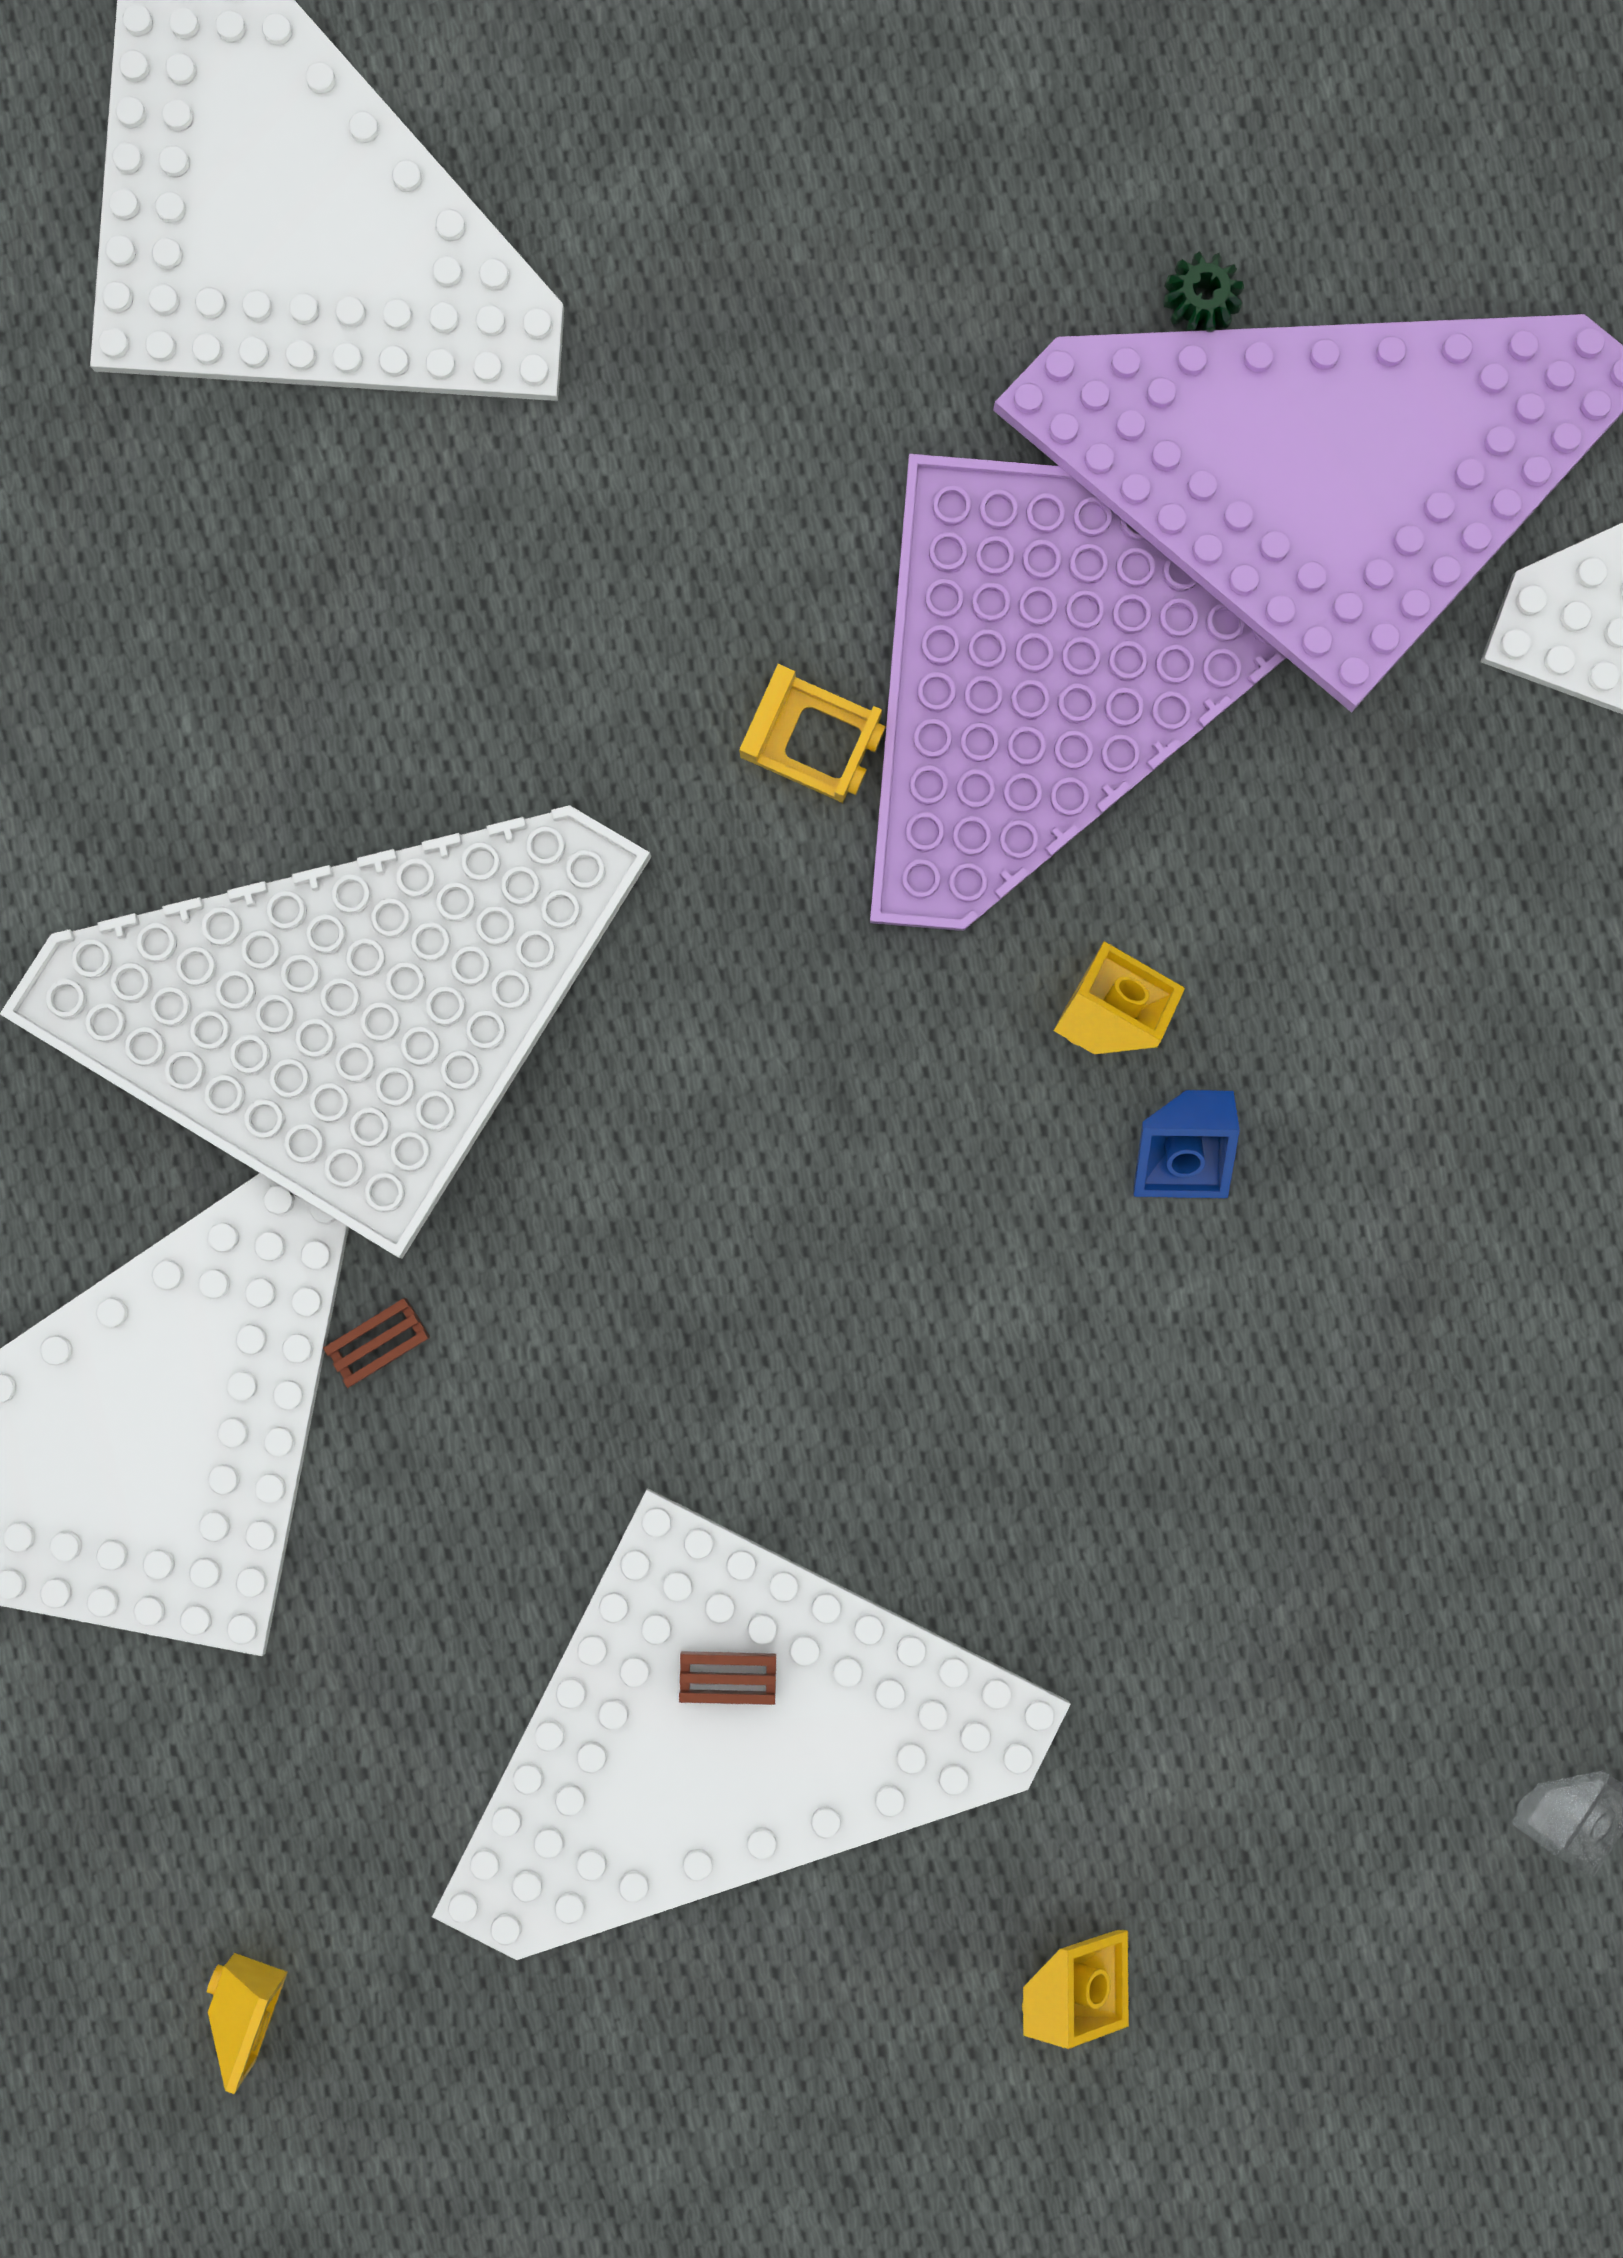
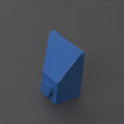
M1185 1090L1142 1122L1133 1187L1134 1197L1228 1198L1240 1132L1234 1091Z

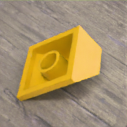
M1104 941L1066 1005L1053 1031L1094 1055L1156 1048L1166 1032L1185 988Z
M1115 1930L1061 1948L1023 1987V2036L1070 2049L1129 2027L1127 1930Z
M234 1953L224 1966L219 1964L216 1966L207 1987V1993L213 1995L208 2009V2016L225 2091L232 2094L236 2093L256 2062L288 1973Z

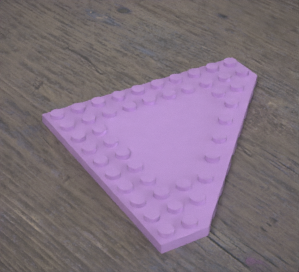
M1585 314L1214 330L1213 332L1205 330L1056 337L995 401L993 411L1352 713L1623 413V345Z
M909 454L870 923L964 931L1286 659L1283 654L1060 466Z

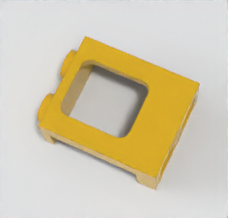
M778 664L739 749L740 757L843 803L847 793L856 795L862 784L867 769L861 767L860 764L867 749L876 752L883 737L886 726L879 723L882 709L873 706L872 710L866 709L797 678L794 670ZM806 708L816 709L861 731V735L841 778L831 777L786 755V746L802 711Z

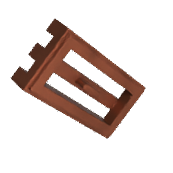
M403 1298L323 1347L327 1356L330 1355L335 1369L341 1373L344 1378L343 1382L349 1388L431 1337L407 1298ZM401 1311L407 1319L345 1357L340 1353L339 1350ZM412 1327L416 1335L357 1372L353 1373L349 1365L407 1329Z
M681 1651L679 1703L775 1705L776 1654ZM690 1664L766 1666V1674L690 1672ZM690 1683L766 1685V1691L690 1689Z

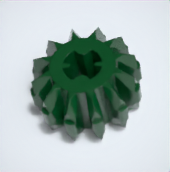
M1200 251L1194 254L1192 264L1183 259L1180 260L1175 267L1176 274L1168 275L1164 285L1169 293L1165 295L1163 305L1165 308L1175 309L1170 318L1172 325L1186 319L1188 321L1186 331H1195L1197 324L1201 325L1202 331L1206 330L1207 332H1213L1215 324L1223 329L1229 327L1232 321L1231 314L1239 313L1243 304L1242 300L1237 296L1242 293L1244 283L1243 281L1232 279L1237 270L1235 264L1221 268L1219 266L1221 262L1220 253L1215 254L1210 263H1206ZM1197 288L1206 289L1205 295L1210 292L1212 294L1210 300L1201 299L1203 293L1197 296L1195 294Z

